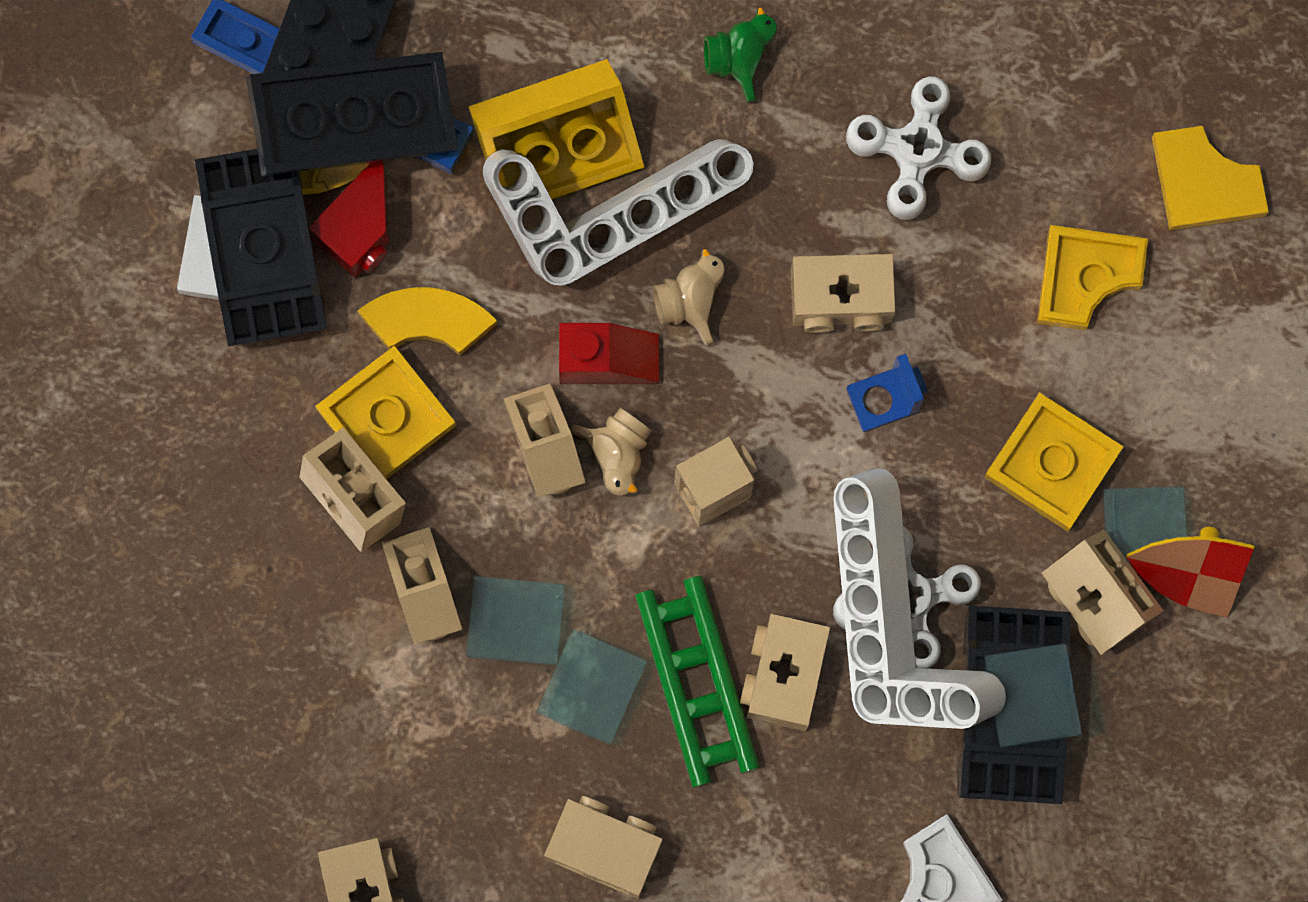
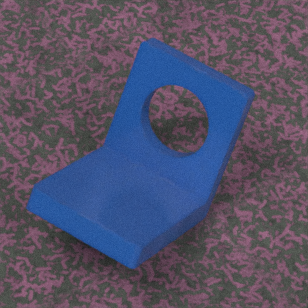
M906 353L896 357L891 370L849 384L846 387L863 432L919 413L924 401L923 395L927 394L921 371L918 366L911 367ZM874 387L885 389L892 398L891 408L881 415L870 413L863 404L864 394Z

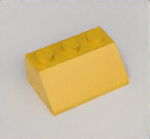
M608 59L468 106L485 161L492 153L502 149L512 150L527 158L534 166L551 200L644 168L623 88ZM511 161L501 167L498 174L501 186L508 187L517 182L520 176V168L517 162Z

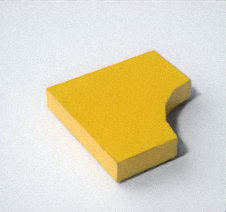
M1203 126L1156 132L1153 134L1152 142L1169 231L1266 217L1269 211L1260 165L1239 164L1223 157L1209 143Z
M1050 225L1037 324L1086 331L1093 311L1103 299L1120 291L1140 290L1143 286L1148 238Z

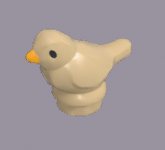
M703 249L698 262L682 269L676 280L665 279L664 284L653 286L655 309L661 324L672 322L674 325H678L685 320L697 330L704 345L714 343L708 326V317L716 288L725 273V266L720 258L710 254L707 249Z
M621 408L618 409L613 417H608L606 427L588 429L574 424L570 431L590 444L603 471V481L607 490L617 496H623L629 492L636 493L638 489L635 486V475L641 466L639 450L646 447L647 442L645 440L652 431Z

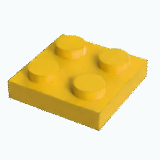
M395 346L315 406L334 433L344 427L386 480L456 427V422Z
M1039 392L984 478L1068 532L1124 446Z

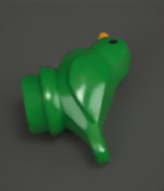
M758 8L756 15L750 21H741L733 25L728 34L718 31L716 35L705 36L704 65L706 74H718L720 78L731 74L741 85L746 101H756L753 77L766 47L774 40L777 33L775 20L767 15L762 8Z

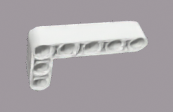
M717 139L705 144L564 224L534 166L527 158L512 150L502 149L496 151L487 158L483 166V177L533 271L545 281L553 285L563 286L574 282L739 188L749 180L753 173L754 163L751 154L746 148L728 140ZM732 151L735 156V166L728 175L720 176L717 171V161L723 153ZM511 161L517 162L520 168V176L517 182L508 187L501 186L498 179L501 167ZM689 175L693 181V190L687 198L677 200L674 194V186L678 179ZM648 200L651 206V214L645 222L634 224L631 218L633 206L638 201ZM540 205L543 211V219L540 225L531 230L524 229L522 225L524 211L530 206ZM605 224L609 231L606 243L601 247L591 248L588 242V235L591 229L596 225ZM554 249H564L566 254L564 266L559 271L548 272L545 267L547 255Z
M875 468L840 481L834 490V511L851 693L854 709L858 715L865 721L875 724L964 729L998 714L1005 705L1006 693L1000 680L992 673L916 668L900 490L894 476L885 469ZM865 491L868 494L869 501L866 498ZM970 694H971V696L973 697V699H974V701H975V705H974V703H973L972 700H971Z

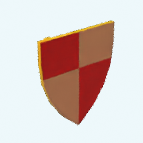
M1204 527L1200 530L1199 536L1165 538L1163 541L1150 543L1127 553L1126 558L1138 575L1158 593L1180 605L1228 618L1254 551V545L1219 538L1220 533L1216 528Z

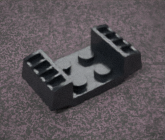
M257 149L195 159L201 204L228 346L327 329L323 295L319 287L302 192L301 172L262 177Z
M969 605L965 617L963 654H967L966 670L992 673L1004 686L1006 700L1003 709L998 714L974 726L963 729L962 755L958 758L957 795L960 798L1062 804L1070 679V612ZM970 694L971 700H972V702H973L974 705H975V701H974L973 697H972L971 694Z

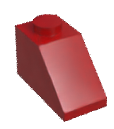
M382 162L370 163L309 226L312 241L354 279L363 270L367 273L372 272L388 253L385 249L389 244L387 178Z
M559 323L560 384H659V334L613 323Z

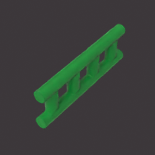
M702 576L691 577L683 581L687 596L658 604L654 590H647L635 595L692 788L712 783L708 767L737 759L741 774L760 769ZM693 615L702 644L673 652L664 623ZM708 663L716 692L687 700L679 671ZM722 711L731 740L701 748L693 719Z

